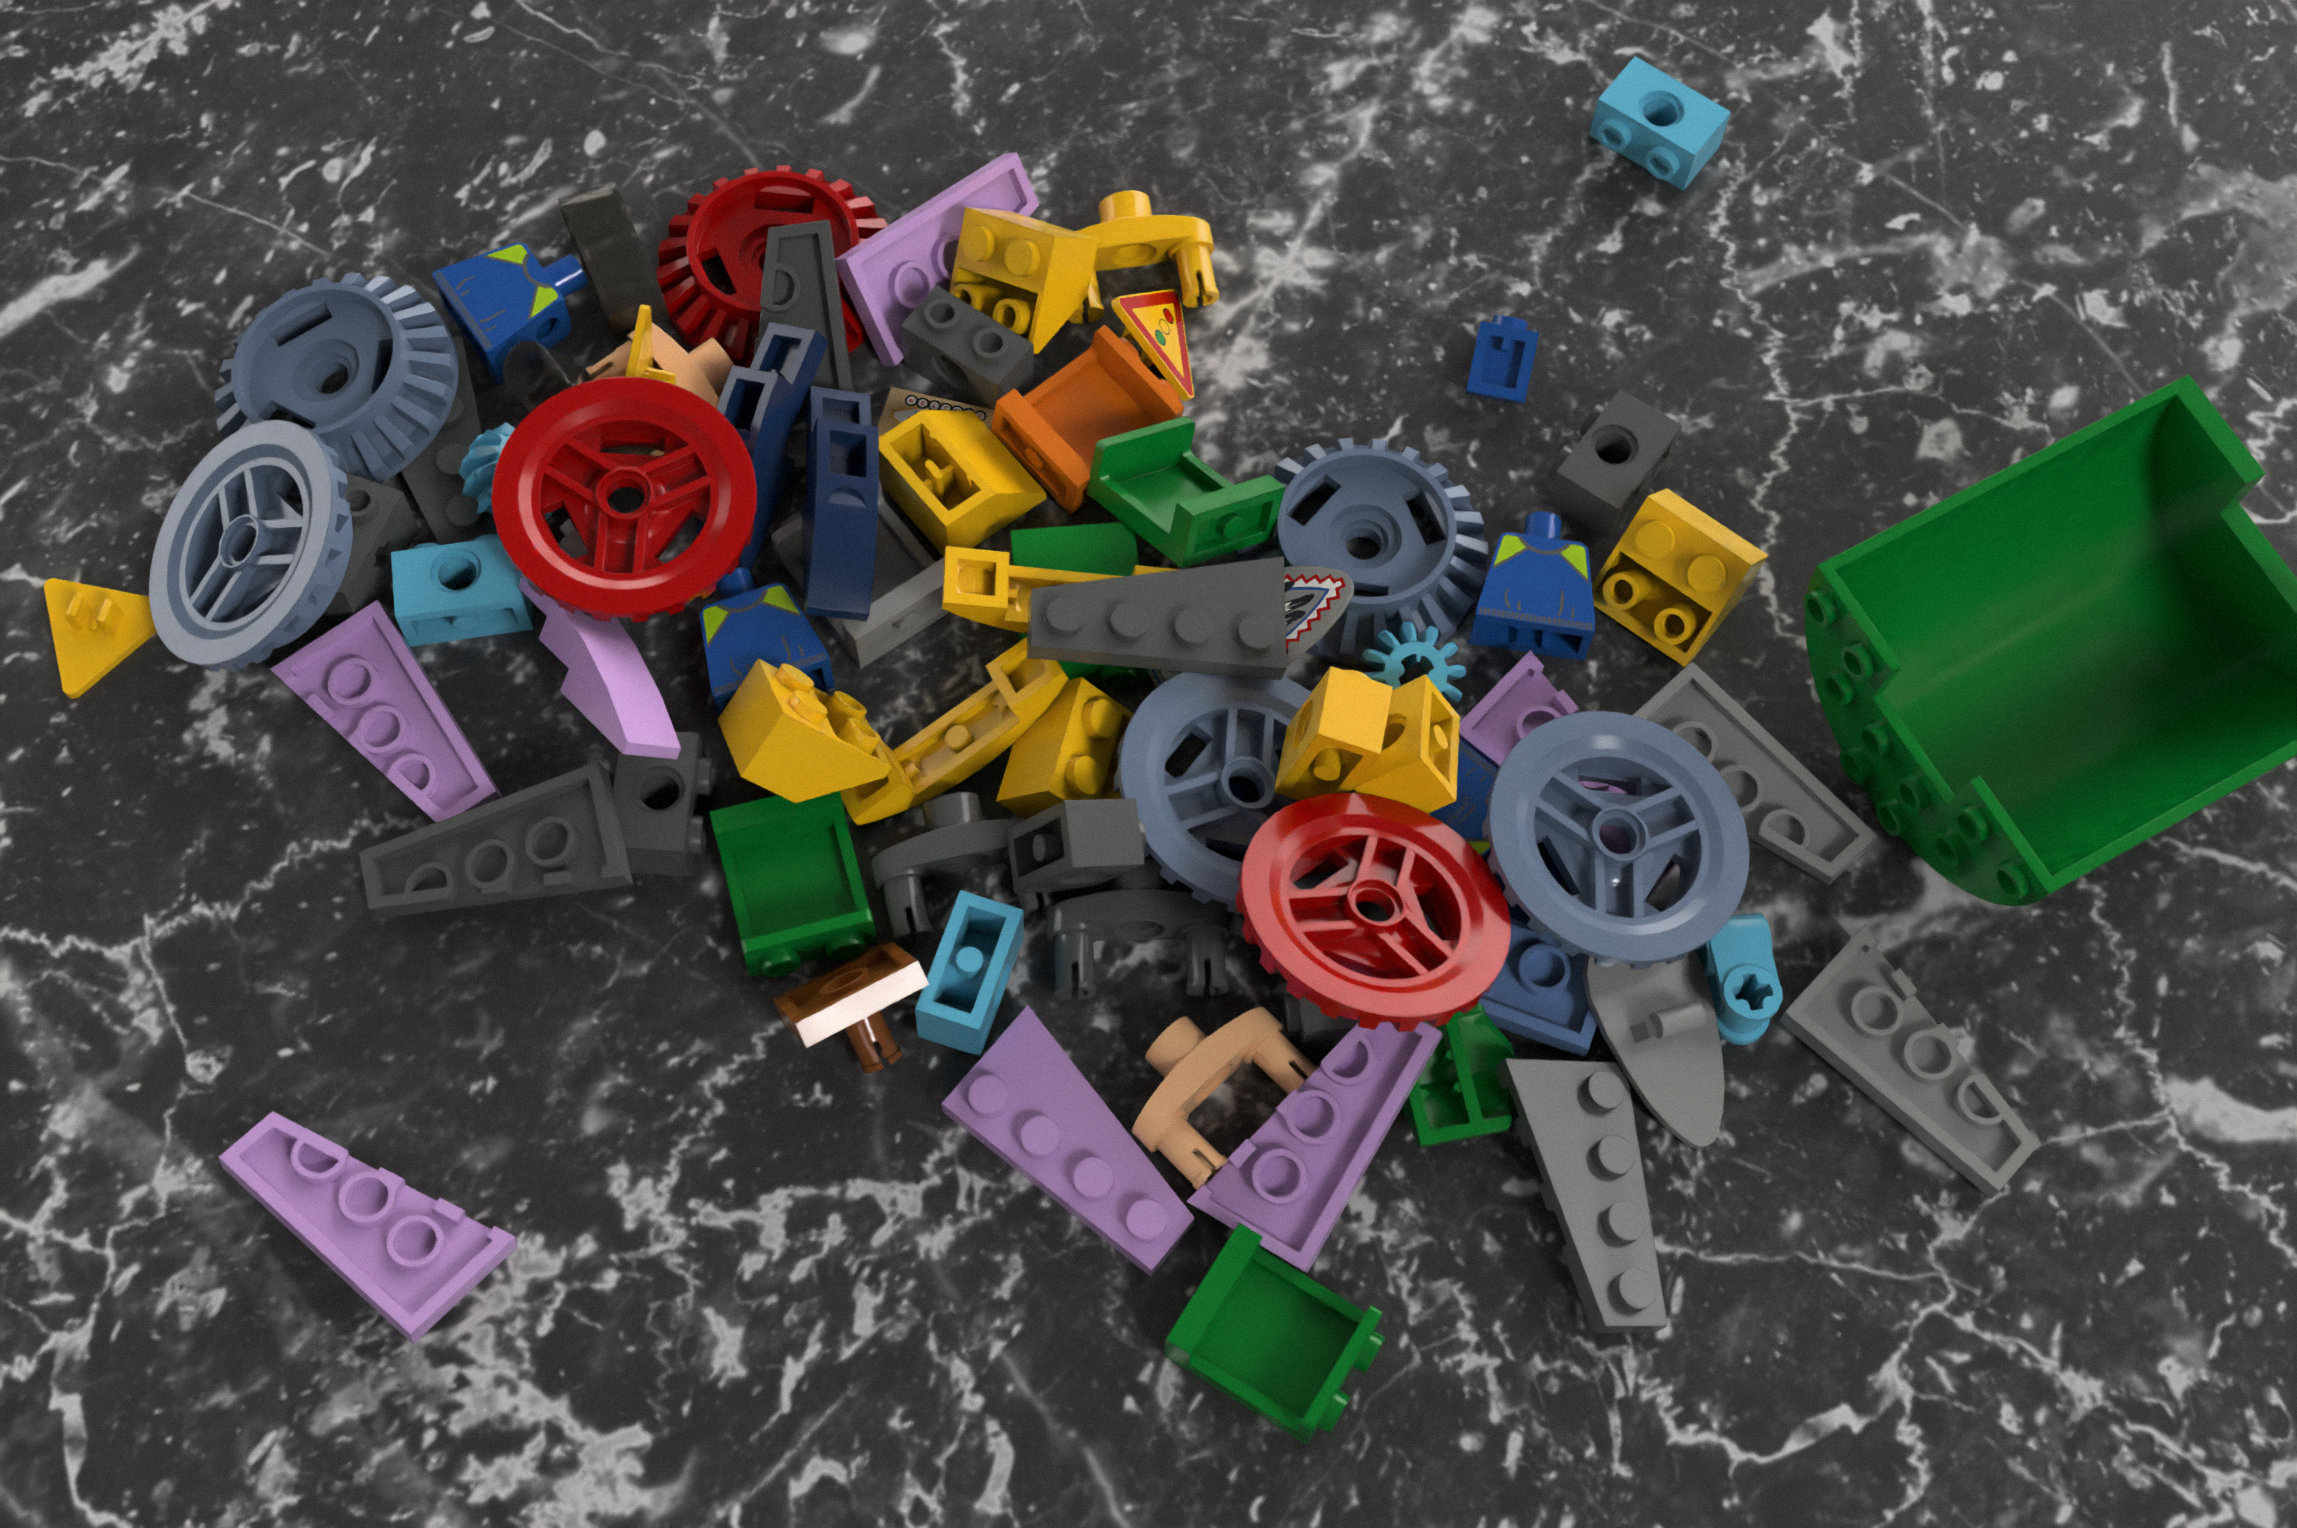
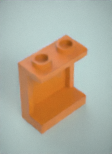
M1103 325L1095 331L1092 344L1087 351L1024 397L1014 388L997 400L991 431L1071 515L1092 499L1087 494V488L1091 478L1090 472L1095 446L1099 440L1182 417L1184 406L1174 387L1166 380L1158 379L1141 362L1135 347L1123 337L1118 338L1108 326Z

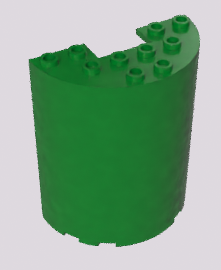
M2189 374L1818 564L1811 576L1807 593L1803 598L1807 652L1819 699L1832 732L1841 748L1839 758L1844 772L1853 782L1862 785L1874 803L1877 818L1886 832L1892 836L1899 835L1932 869L1965 892L1982 900L2012 907L2038 902L2297 756V578L2239 504L2266 474Z

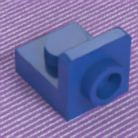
M1494 315L1492 323L1481 321L1476 334V343L1465 394L1524 405L1539 332L1526 330L1527 321L1510 316Z

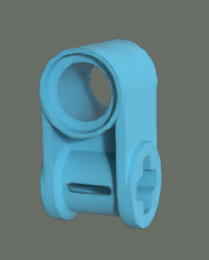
M1764 914L1732 915L1712 939L1699 950L1695 949L1694 951L1704 967V976L1707 978L1715 1006L1719 1036L1732 1044L1747 1045L1756 1042L1766 1032L1770 1018L1777 1013L1783 1000L1782 987L1774 962L1770 928Z

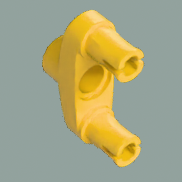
M1131 190L1117 192L1104 198L1098 206L1101 223L1075 231L1099 239L1087 298L1084 300L1089 323L1100 320L1105 314L1096 276L1097 271L1174 261L1177 264L1184 306L1189 308L1197 307V296H1199V293L1201 294L1203 306L1214 304L1220 298L1210 258L1214 251L1210 225L1203 219L1179 215H1152L1148 195L1140 191ZM1083 302L1070 316L1069 322L1083 324Z

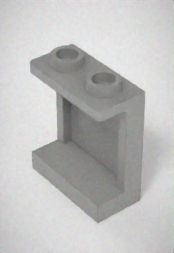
M880 481L874 577L870 614L867 622L818 616L859 669L864 668L949 613V611L942 609L944 558L935 562L884 500ZM798 512L788 517L778 530L772 534L771 538L777 566L804 598L802 512Z

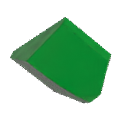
M1478 1001L1477 1005L1466 1014L1458 1011L1454 1013L1448 1023L1434 1027L1440 1030L1443 1036L1402 1106L1418 1148L1505 1132L1510 1127L1515 1104L1509 1088L1501 1089L1494 1067L1505 1058L1515 1059L1513 1047L1485 1014L1484 1007Z

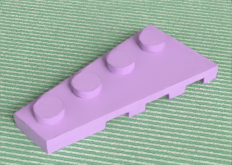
M1017 152L1002 154L836 258L837 270L883 367H896L904 358L901 324L936 285L949 292L965 207L1012 211L1029 217L1039 206Z
M378 600L270 669L436 823L503 798L389 612Z
M1028 1005L941 1103L942 1111L1150 1277L1155 1274L1194 1226L1195 1218Z
M274 1111L269 1113L219 1156L222 1168L412 1344L418 1341L517 1248L516 1237L496 1226L492 1229L467 1217L465 1210L442 1198H439L438 1201L407 1186L403 1178L382 1167L378 1170L349 1156L347 1149Z

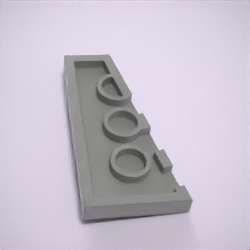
M1693 661L1633 714V716L1654 722L1674 732L1689 742L1709 760L1732 791L1744 818L1749 839L1827 885H1830L1875 843L1878 835Z

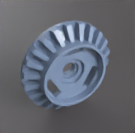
M346 273L341 282L333 283L326 276L313 280L311 286L299 290L293 288L281 295L282 298L269 307H264L254 316L255 320L246 332L239 333L232 343L236 348L234 358L223 360L219 374L224 380V385L215 390L214 404L221 414L216 420L219 433L226 439L233 433L251 424L268 421L274 411L282 410L314 426L313 429L307 430L325 439V445L336 451L340 458L338 469L379 484L393 477L411 464L428 447L444 425L451 410L457 391L459 362L457 349L447 325L430 302H426L415 289L407 284L402 287L397 286L391 278L377 275L370 281L366 280L360 273ZM393 347L389 369L380 385L383 358L390 348ZM341 371L348 372L347 382L340 390L329 394L322 393V385L330 375ZM299 488L293 489L287 494L301 498Z
M268 420L242 428L224 439L200 461L188 476L163 521L153 552L149 580V602L156 631L169 651L178 658L218 672L221 668L231 672L243 670L249 661L260 663L270 656L274 648L286 645L300 637L316 623L328 608L342 583L349 563L353 541V526L350 503L344 497L348 487L347 476L345 472L338 469L340 458L334 449L325 445V439L289 421ZM299 488L303 512L286 497L289 491ZM255 538L254 545L249 554L247 555L248 549Z
M1352 438L1337 439L1336 445L1330 448L1322 449L1319 444L1306 447L1303 456L1295 460L1287 457L1276 465L1275 473L1272 477L1284 485L1285 490L1273 539L1237 550V561L1243 562L1284 556V567L1320 566L1341 570L1347 573L1353 581L1355 590L1386 595L1380 597L1353 595L1341 617L1318 642L1305 651L1306 653L1335 663L1368 666L1360 657L1366 649H1373L1383 653L1376 639V636L1383 630L1392 633L1399 642L1398 633L1400 626L1405 622H1412L1416 630L1417 641L1419 642L1421 635L1428 627H1436L1438 629V637L1433 645L1435 648L1451 637L1465 622L1479 598L1484 582L1488 558V542L1484 540V522L1480 512H1474L1470 505L1471 495L1463 484L1455 486L1448 479L1449 470L1436 462L1432 466L1420 460L1419 451L1407 446L1403 452L1387 448L1386 440L1372 438L1370 445H1354ZM1329 488L1336 490L1332 497L1304 526L1291 518L1296 510L1312 496ZM1406 501H1413L1425 512L1433 523L1440 542L1426 546ZM1366 537L1378 545L1380 552L1371 559L1362 560L1353 557L1347 551L1345 545L1353 538Z
M1183 672L1165 681L1153 690L1140 704L1126 726L1125 733L1118 744L1115 756L1118 759V769L1114 775V790L1121 794L1122 799L1136 798L1138 817L1146 831L1144 858L1152 855L1162 866L1159 875L1171 885L1176 880H1179L1193 889L1192 898L1204 904L1210 899L1226 903V911L1242 914L1236 911L1235 901L1239 888V881L1236 879L1242 862L1221 856L1206 846L1246 853L1253 836L1272 815L1284 807L1299 801L1274 793L1286 728L1312 692L1284 676L1281 680ZM1198 737L1207 746L1178 781L1165 771V762L1182 742ZM1240 776L1252 781L1258 789L1259 801L1246 803L1237 799L1229 789V778ZM1338 871L1311 875L1298 881L1295 885L1300 890L1313 889Z
M1585 711L1568 714L1550 720L1526 735L1511 750L1497 770V775L1487 791L1484 803L1488 806L1487 817L1482 823L1483 839L1489 841L1491 849L1487 859L1491 873L1500 874L1506 886L1503 895L1511 908L1519 905L1530 917L1527 926L1538 936L1547 932L1560 941L1559 950L1572 957L1579 952L1594 957L1595 965L1611 968L1616 963L1629 964L1632 970L1648 969L1653 964L1664 961L1668 965L1683 959L1688 953L1695 949L1699 950L1728 922L1739 905L1746 887L1750 857L1744 818L1732 791L1718 770L1701 752L1674 732L1646 719L1619 712ZM1579 781L1608 784L1622 789L1631 795L1586 789L1579 784ZM1603 826H1613L1623 831L1629 839L1630 852L1627 854H1616L1609 851L1601 842L1599 836L1600 828ZM1543 842L1573 896L1558 884L1547 869L1537 847L1538 843ZM1671 860L1680 869L1679 886L1665 910L1660 912L1645 902Z

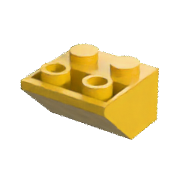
M965 207L949 293L1033 343L1034 354H1038L1087 298L1099 239L1012 211Z
M920 410L879 437V481L881 486L943 557L946 546L972 549L1046 500V492L974 411Z
M1666 488L1647 496L1592 583L1593 603L1599 610L1685 667L1733 610L1769 555Z
M758 658L717 719L740 776L794 803L885 778L892 768L879 744L882 739L869 725L865 717L867 710L860 702L841 691H835L831 696L815 688L811 678L799 669L786 663H782L778 669Z
M1082 677L1067 680L1047 710L1013 743L996 801L1023 819H1028L1064 800L1122 799L1121 794L1114 790V775L1118 769V759L1115 756L1118 744L1134 713Z

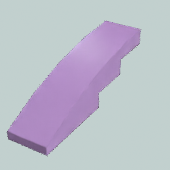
M522 575L518 588L547 615L539 640L569 668L560 692L622 754L677 760L681 746L661 693L636 645L617 617H611L610 622L594 620L592 614L576 610L573 614L564 608H559L557 601L545 594L540 596L530 588L526 578Z

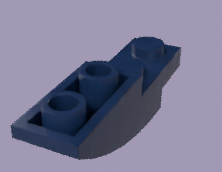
M769 322L750 368L732 365L721 393L717 410L726 417L742 438L751 457L757 485V513L754 520L753 535L749 546H745L739 557V565L736 568H746L751 571L796 464V461L784 453L783 450L829 343L817 330ZM698 518L696 523V538L705 524Z
M810 386L805 399L807 500L802 511L804 614L867 622L870 614L878 522V426H872L870 394Z

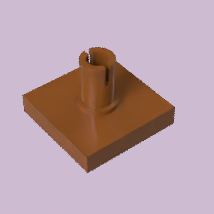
M887 940L772 999L782 1022L806 1048L845 1029L861 1062L863 1072L873 1073L884 1068L873 1046L874 1042L881 1057H886L890 1065L902 1056V1051L897 1046L880 1010L926 987L929 983L918 960L891 940Z

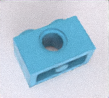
M1635 56L1599 97L1589 135L1600 141L1607 149L1618 152L1644 167L1656 178L1666 180L1684 191L1720 147L1731 111Z
M497 534L482 535L473 541L445 545L422 543L409 550L391 552L395 619L410 647L534 630L532 601L518 588L522 574L519 571H515ZM472 581L466 588L452 590L462 582Z
M960 890L927 976L929 985L922 989L915 1007L918 1037L981 1057L1024 940L1023 909Z

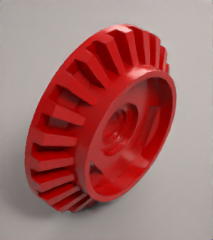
M777 165L776 171L758 172L757 167L743 170V176L732 181L723 177L713 182V191L706 196L696 193L687 201V211L683 215H674L668 224L669 235L667 239L660 242L658 249L659 268H656V274L664 310L677 333L693 349L713 337L735 366L750 368L754 359L756 338H758L760 298L763 281L761 267L765 263L768 228L829 220L832 228L835 257L837 258L887 227L888 224L885 218H879L876 213L875 204L867 196H856L851 184L842 179L834 183L825 180L822 171L810 168L804 175L792 172L791 166ZM770 209H792L803 211L806 213L777 211ZM716 256L719 257L735 293L726 295L710 283L702 266L704 260ZM838 274L848 353H850L867 340L869 336L841 276Z
M620 376L592 380L567 388L550 397L529 413L512 432L502 449L492 481L491 500L499 540L515 571H519L526 578L530 588L540 596L544 594L557 601L559 608H564L573 614L576 610L592 614L594 620L610 622L611 617H630L632 623L648 621L649 615L668 611L671 616L683 611L687 602L698 596L705 599L716 590V583L725 574L731 575L739 565V557L745 546H749L753 535L754 520L757 513V485L751 457L742 438L726 417L709 402L693 392L671 383L643 377ZM618 446H643L663 451L664 456L604 453L602 450ZM632 487L639 490L645 498L641 507L636 511L619 513L608 505L610 495L619 488ZM562 507L565 508L587 554L574 559L559 547L545 520L547 513ZM692 515L703 521L705 524L701 532L683 553L666 564L659 560L660 556Z
M1330 793L1316 795L1292 803L1272 815L1253 836L1239 868L1236 879L1239 881V888L1235 897L1236 911L1244 914L1245 921L1242 932L1247 943L1258 945L1262 950L1259 960L1261 965L1269 974L1280 972L1288 982L1286 990L1300 1000L1305 997L1310 1002L1321 1007L1320 1013L1336 1019L1339 1015L1357 1020L1358 1027L1375 1030L1380 1022H1391L1397 1032L1414 1031L1420 1022L1426 1021L1433 1027L1448 1023L1454 1013L1458 1011L1466 1014L1477 1005L1485 992L1488 993L1500 973L1509 951L1511 921L1508 905L1495 875L1491 873L1485 860L1464 838L1443 822L1426 812L1389 798L1360 793ZM1338 871L1313 889L1300 890L1295 885L1298 881L1311 875ZM1368 901L1379 905L1385 910L1389 920L1376 922L1367 919L1358 911L1356 903ZM1422 909L1430 918L1439 937L1429 929Z

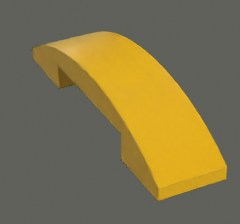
M946 546L944 551L942 609L975 622L1027 634L1028 599L1032 588L1124 576L1009 565V552ZM1135 565L1131 576L1181 569Z
M1025 637L985 666L993 679L990 683L893 751L881 740L879 744L892 767L886 777L840 791L842 801L852 820L859 826L893 816L920 805L959 784L998 757L1039 719L1062 690L1069 678L1060 663L1055 660L1027 658V637Z

